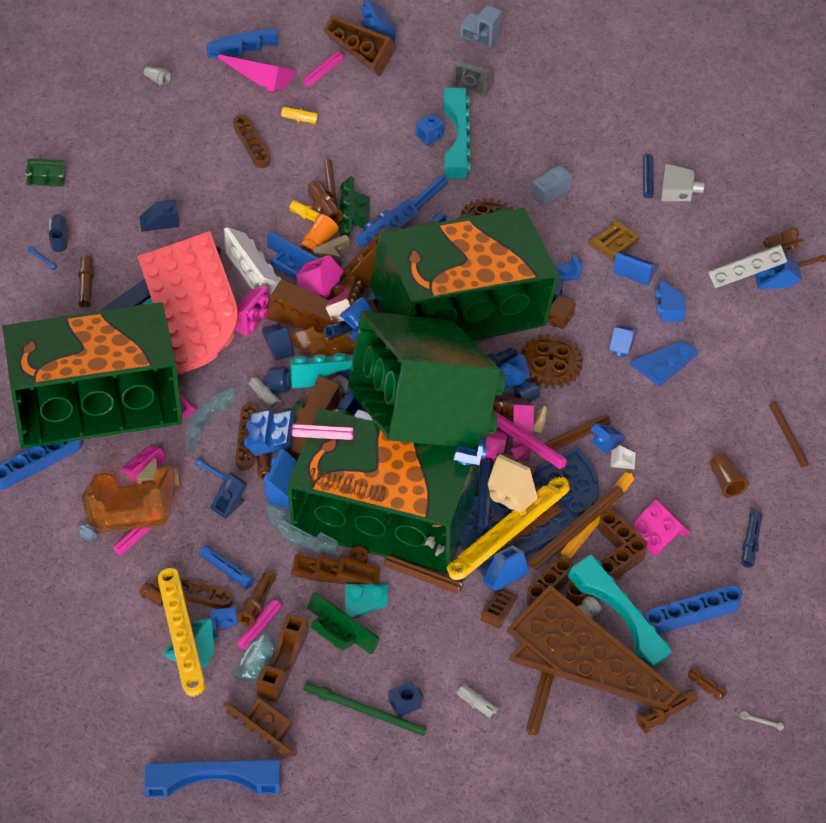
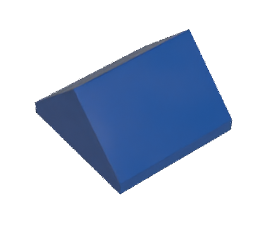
M625 252L616 253L613 273L649 285L659 265Z

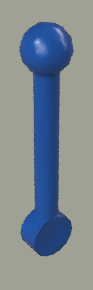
M31 246L28 248L29 253H33L48 264L51 270L57 268L56 263H51L36 252L35 247Z
M198 458L195 462L197 466H202L222 478L223 481L225 480L227 475H223L208 466L201 458Z

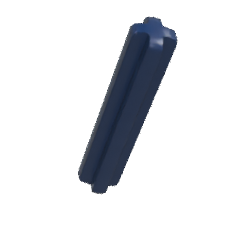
M644 154L643 196L645 198H652L654 194L653 155Z

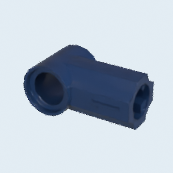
M60 214L49 218V241L51 249L55 252H63L68 246L66 217Z
M528 378L523 383L512 386L516 398H525L529 402L540 397L538 386L534 381L530 382Z

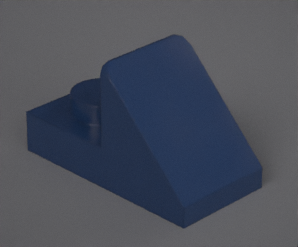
M280 323L262 329V334L275 361L294 355L288 331L286 328L282 329Z
M228 473L210 508L226 519L246 501L241 498V495L247 483L235 474Z

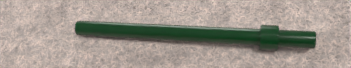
M308 682L303 687L304 691L317 695L319 699L333 701L424 736L427 728L331 692V689L322 686L321 688Z

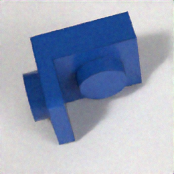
M576 254L571 256V262L555 265L559 273V280L566 282L580 279L583 266L582 262L578 261Z
M235 607L210 610L213 638H217L216 627L230 628L233 625H237Z

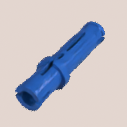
M205 545L200 550V557H203L225 573L229 580L236 581L246 590L253 585L254 578L242 571L239 565L232 564L208 545Z

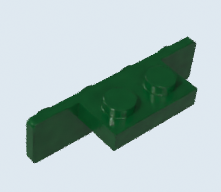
M352 176L343 181L340 186L341 198L339 205H341L340 210L343 212V218L340 221L339 237L343 235L348 237L352 233V224L365 228L364 225L369 222V197L354 191V177Z
M312 593L307 609L318 618L312 621L310 628L342 651L356 644L370 655L375 652L379 636L319 593Z

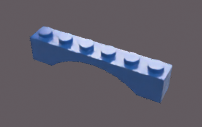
M245 759L232 762L221 760L218 762L197 761L196 763L177 761L165 764L160 762L145 764V797H169L187 785L208 780L238 783L256 794H280L279 760L264 759L262 761H251Z

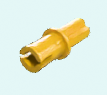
M283 107L281 116L295 119L297 122L303 121L316 125L318 113L304 111L302 108L298 110Z
M293 200L289 207L291 212L300 215L304 220L307 218L314 222L318 215H322L312 210L311 206L303 205L296 200Z

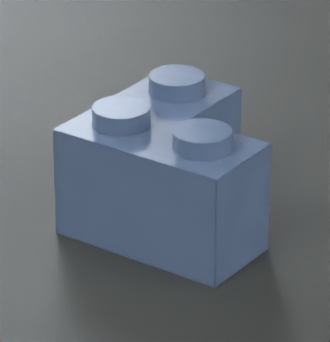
M486 5L479 15L470 12L460 25V37L492 48L501 36L502 11Z

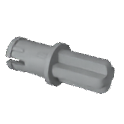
M257 377L250 379L248 384L258 394L260 400L262 399L272 410L280 406L281 400L269 390L268 386L266 387Z
M462 685L457 691V695L472 705V709L476 708L489 719L498 710L497 706L483 698L484 695L477 694L466 685Z

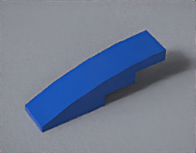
M277 29L244 32L206 43L207 58L218 57L219 55L243 57L244 51H260V46H278Z

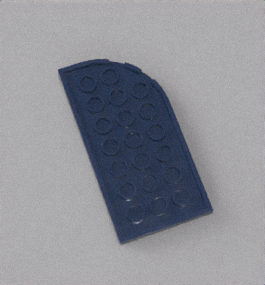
M578 447L561 454L567 460L564 468L559 469L547 461L537 466L532 476L536 492L543 486L548 485L552 479L555 480L554 478L564 477L568 479L569 492L554 503L559 505L561 513L556 517L553 516L552 520L549 519L541 527L536 525V531L531 527L532 533L527 537L519 535L522 537V540L517 544V539L515 538L512 545H505L504 547L515 546L522 550L526 557L549 544L598 501L599 487L597 474L592 464ZM479 495L476 496L469 519L465 525L464 533L460 539L462 549L465 551L514 511V509H509L507 506L493 501L490 497L489 527L486 530L479 529L477 524ZM499 550L477 567L483 577H485L495 554Z

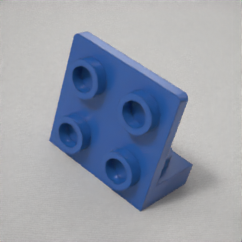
M521 354L499 366L500 371H503L505 374V389L503 393L512 386L523 383L525 379L530 377L525 356Z

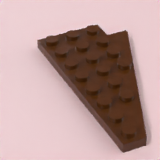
M551 585L507 629V633L521 644L509 657V660L513 663L663 710H667L680 696L679 690Z

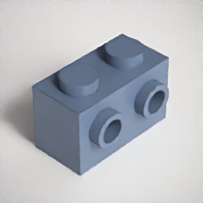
M561 165L550 169L546 174L537 177L532 182L531 196L542 206L547 205L571 189L572 175Z

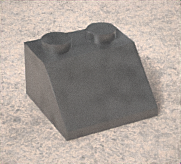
M454 60L452 87L466 88L467 92L486 97L493 85L494 71Z

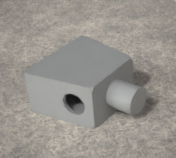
M666 164L661 201H691L692 192H704L705 182L694 181L695 172L693 170Z

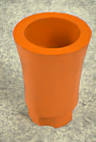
M318 215L312 227L303 238L300 248L313 255V248L327 243L338 233L339 228L337 224L328 216Z

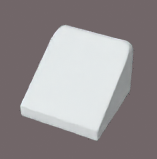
M619 445L612 450L611 467L635 469L636 453Z

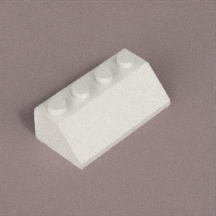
M228 227L225 228V251L227 256L251 289L262 286L268 287L270 300L271 294L281 278L275 275L271 264H267L263 253L256 249L252 239H249L243 232Z

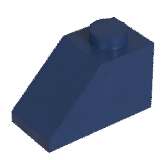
M176 199L157 201L140 215L141 232L179 227Z

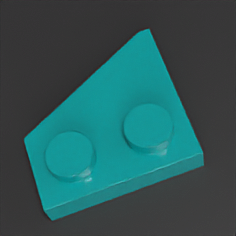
M346 584L345 613L352 618L362 614L364 616L373 610H379L388 605V585Z

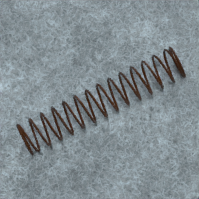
M312 468V469H313L312 479H311L312 483H313V476H314V473H315V468ZM321 470L318 471L317 480L315 481V483L317 482V484ZM324 471V474H323V478H322V482H321L322 485H323V480H324L326 471ZM331 472L329 473L326 485H328V482L330 480ZM336 474L334 475L333 484L331 485V487L333 486V489H334V482H335V479H336ZM342 476L339 477L338 486H337V487H338V490H339V484H340V481H341V477H342ZM345 477V480H344V484H343V487H342L343 491H344V486H345L347 477ZM351 478L347 491L349 490V494H352L354 491V495L356 496L357 494H355V488L357 485V480L355 481L353 491L350 493V485L352 482ZM361 481L360 488L358 491L359 496L363 481ZM368 482L366 483V486H365V491H364V493H363L364 496H365V492H366V489H367V486H368ZM373 484L371 485V489H370V493H369L370 499H371V491H372V489H373ZM377 486V488H376V492H375V495H374L375 500H376V494H377V491H378V487H379V486ZM382 487L381 495L379 497L380 503L383 501L385 496V487Z

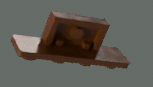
M259 697L246 715L232 704L224 702L223 706L228 709L226 712L228 715L236 720L238 717L244 721L243 726L252 732L257 730L261 733L259 738L270 744L273 742L276 744V750L285 757L288 754L296 756L297 752L282 742V739L293 725L291 720Z

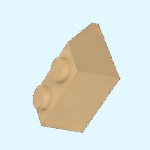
M501 454L498 455L488 481L490 497L493 501L522 513L538 499L530 468Z

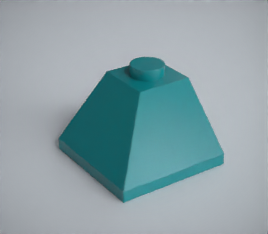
M209 618L191 621L202 668H205L210 663V658L215 652L212 621ZM171 641L162 655L176 661Z

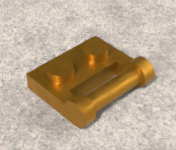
M615 220L610 224L609 228L597 237H592L588 243L591 247L599 250L614 261L616 253L626 252L639 242V236ZM614 232H616V234L609 238L607 241H605L604 243L602 242L610 235H612Z

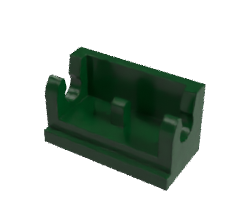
M28 158L25 174L27 176L26 185L64 187L66 177L65 160Z

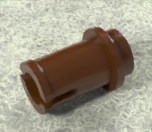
M266 453L256 456L258 464L257 475L262 480H264L266 472L271 470L269 455Z
M144 583L139 591L141 597L148 598L161 607L163 605L161 592L155 589L152 583Z

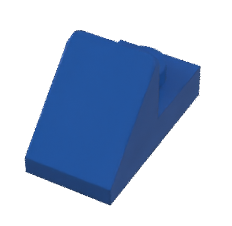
M594 424L591 429L596 434L591 443L605 454L626 438V436L611 425Z

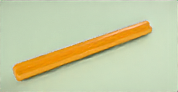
M625 472L613 488L619 486L625 492L634 481L633 474ZM615 503L612 504L607 510H611ZM600 516L568 542L560 554L571 559L599 525Z

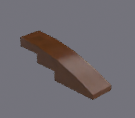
M300 554L295 555L291 571L293 576L313 581L345 585H378L380 568L344 557H340L337 561L320 555L313 559Z

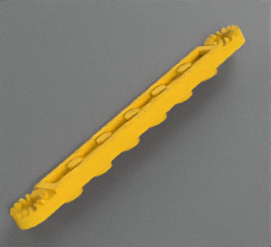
M564 477L552 479L548 485L543 486L536 492L538 499L522 513L516 510L512 511L462 552L454 562H450L451 564H448L447 567L450 578L455 580L465 578L570 490L568 479Z
M167 568L158 575V583L182 687L186 695L195 697L199 693L202 694V691L206 688L204 674L180 576L176 569ZM167 576H168V578H169V576H170V577L173 576V578H172L171 580L165 581V579H167ZM192 683H199L196 687L189 688Z

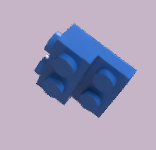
M270 410L252 414L251 420L247 422L249 435L244 439L245 446L254 456L289 448L295 415L292 411L273 415Z

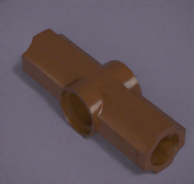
M310 181L307 187L308 193L314 200L313 206L323 215L331 218L335 223H339L343 218V212L336 204L337 198L325 188L321 181Z

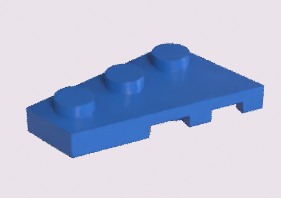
M683 340L632 360L630 365L660 387L695 358L699 351Z

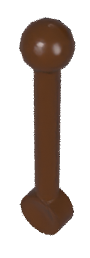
M820 255L819 258L799 263L798 265L802 267L819 261L825 262L826 256Z

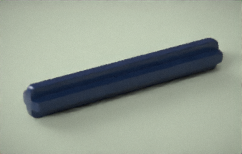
M483 459L480 462L477 524L479 529L485 530L489 527L490 491L488 481L491 476V461L489 459Z

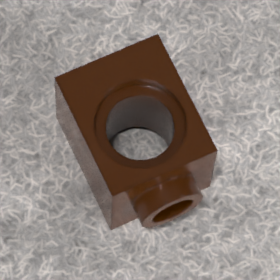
M559 295L551 305L547 322L553 327L564 329L575 315L576 303Z

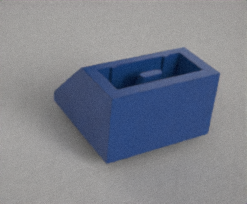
M363 0V7H361L363 20H361L362 27L387 36L393 42L396 41V29L384 8L371 0Z
M280 449L277 456L274 455L271 462L272 468L270 472L267 471L265 474L264 483H266L264 494L267 496V503L289 509L287 484L297 461L284 449Z

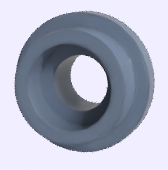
M86 524L85 526L80 525L78 527L80 530L77 534L83 539L92 542L93 539L98 537L95 533L96 529L91 525Z

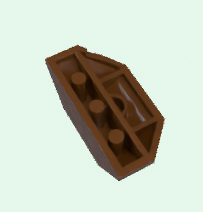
M384 227L379 233H383L388 229ZM379 233L347 265L340 276V281L357 276L358 281H362L365 289L371 284Z

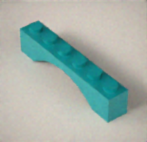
M444 88V113L452 120L458 132L455 143L445 153V179H467V173H470L471 162L467 161V159H470V148H467V146H470V135H467V133H470V122H466V119H469L470 109H466V106L469 107V96H466V88Z
M336 353L334 356L327 357L325 355H315L314 358L296 356L294 359H289L292 388L313 387L318 376L324 378L332 373L351 369L353 355Z
M590 555L571 568L568 577L580 592L604 601L622 617L632 635L635 655L653 670L668 660L672 654L670 645L665 640H662L657 634L655 627L646 621L641 610L630 602L629 596L620 590L614 578L604 571L600 561Z

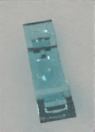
M234 388L227 389L213 396L194 414L185 435L187 453H190L201 441L200 430L218 410L225 414L236 402V390Z
M269 504L267 505L266 518L268 522L285 540L310 552L326 555L337 554V540L321 532L315 538L287 523L286 513Z

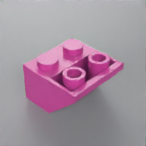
M328 255L305 263L296 276L297 286L326 299L331 294L330 290L340 281V276L344 271Z
M262 286L249 290L237 304L239 322L235 331L248 337L252 331L255 332L258 329L260 321L267 318L269 309L268 287Z

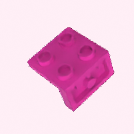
M657 500L631 525L633 529L643 534H650V540L646 541L647 549L654 556L659 555L678 534L686 537L690 533Z

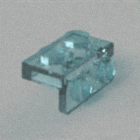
M262 635L259 642H250L234 674L237 681L257 682L263 666L267 665L275 649L266 635Z

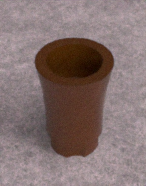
M726 453L715 454L709 461V464L721 487L723 496L729 498L742 494L748 487V480L740 473Z

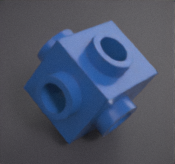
M432 113L416 123V137L428 146L444 136L445 123L441 118Z

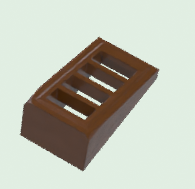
M504 589L497 590L481 613V621L500 629L516 602L518 595ZM502 594V595H504V596H506V597H509V598H511V599H510V600H506V599H504V598H502V597H499V596ZM497 600L500 601V602H503V603H505V604H507V605L505 606V605H503V604H500V603L497 602Z

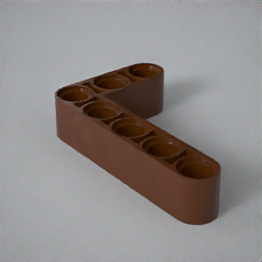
M611 510L602 512L599 521V531L617 549L600 560L604 571L612 576L614 580H617L645 559L647 542L616 512ZM572 581L567 586L566 598L575 606L581 605V601L586 596L594 597L580 592Z
M558 557L529 585L526 601L528 606L538 598L535 596H540L549 585L559 591L570 580L568 574L573 567L570 558Z

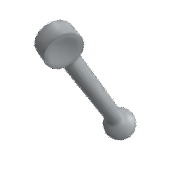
M747 711L740 713V717L744 720L750 719L774 726L777 730L785 728L782 722L775 723L751 716Z

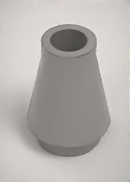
M150 66L144 69V76L150 78L158 85H167L170 82L171 73L167 69Z

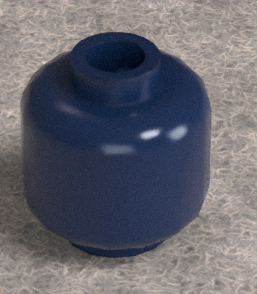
M286 367L270 368L267 374L264 375V385L268 386L272 393L288 392L292 387L290 383V370Z

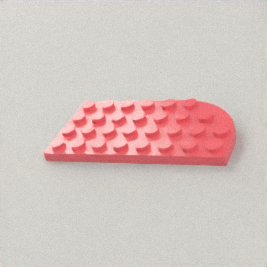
M209 231L137 256L152 302H163L177 375L201 367L218 357L217 354L224 347H228L235 336L234 331L239 322V313L211 232Z

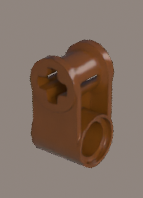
M499 396L494 399V410L509 421H513L514 404L530 405L525 398Z

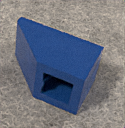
M659 281V287L655 288V300H659V303L656 304V314L660 315L661 321H684L686 311L684 295L666 282Z
M511 546L496 553L483 579V584L493 591L500 590L505 585L518 581L523 576L529 574L524 552L515 546Z

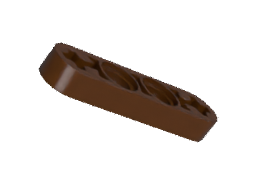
M245 115L235 116L233 119L234 129L254 165L258 168L268 167L270 165V155L250 119ZM246 134H251V135H253V136L250 137V138L244 137V135H246ZM253 146L260 147L258 150L251 149Z
M247 403L241 408L235 457L236 466L240 470H249L254 465L255 456L248 448L241 446L244 443L245 437L249 435V432L243 430L247 426V422L251 420L248 419L249 410L253 411L252 414L259 413V408L254 403ZM244 454H247L246 463H242Z
M156 576L154 588L160 591L158 576ZM167 576V579H165V581L171 580L173 576H169V578ZM180 578L182 586L189 588L184 593L186 601L217 609H225L232 606L233 596L229 590ZM202 591L209 593L206 598H200L197 595ZM227 597V600L220 602V599Z

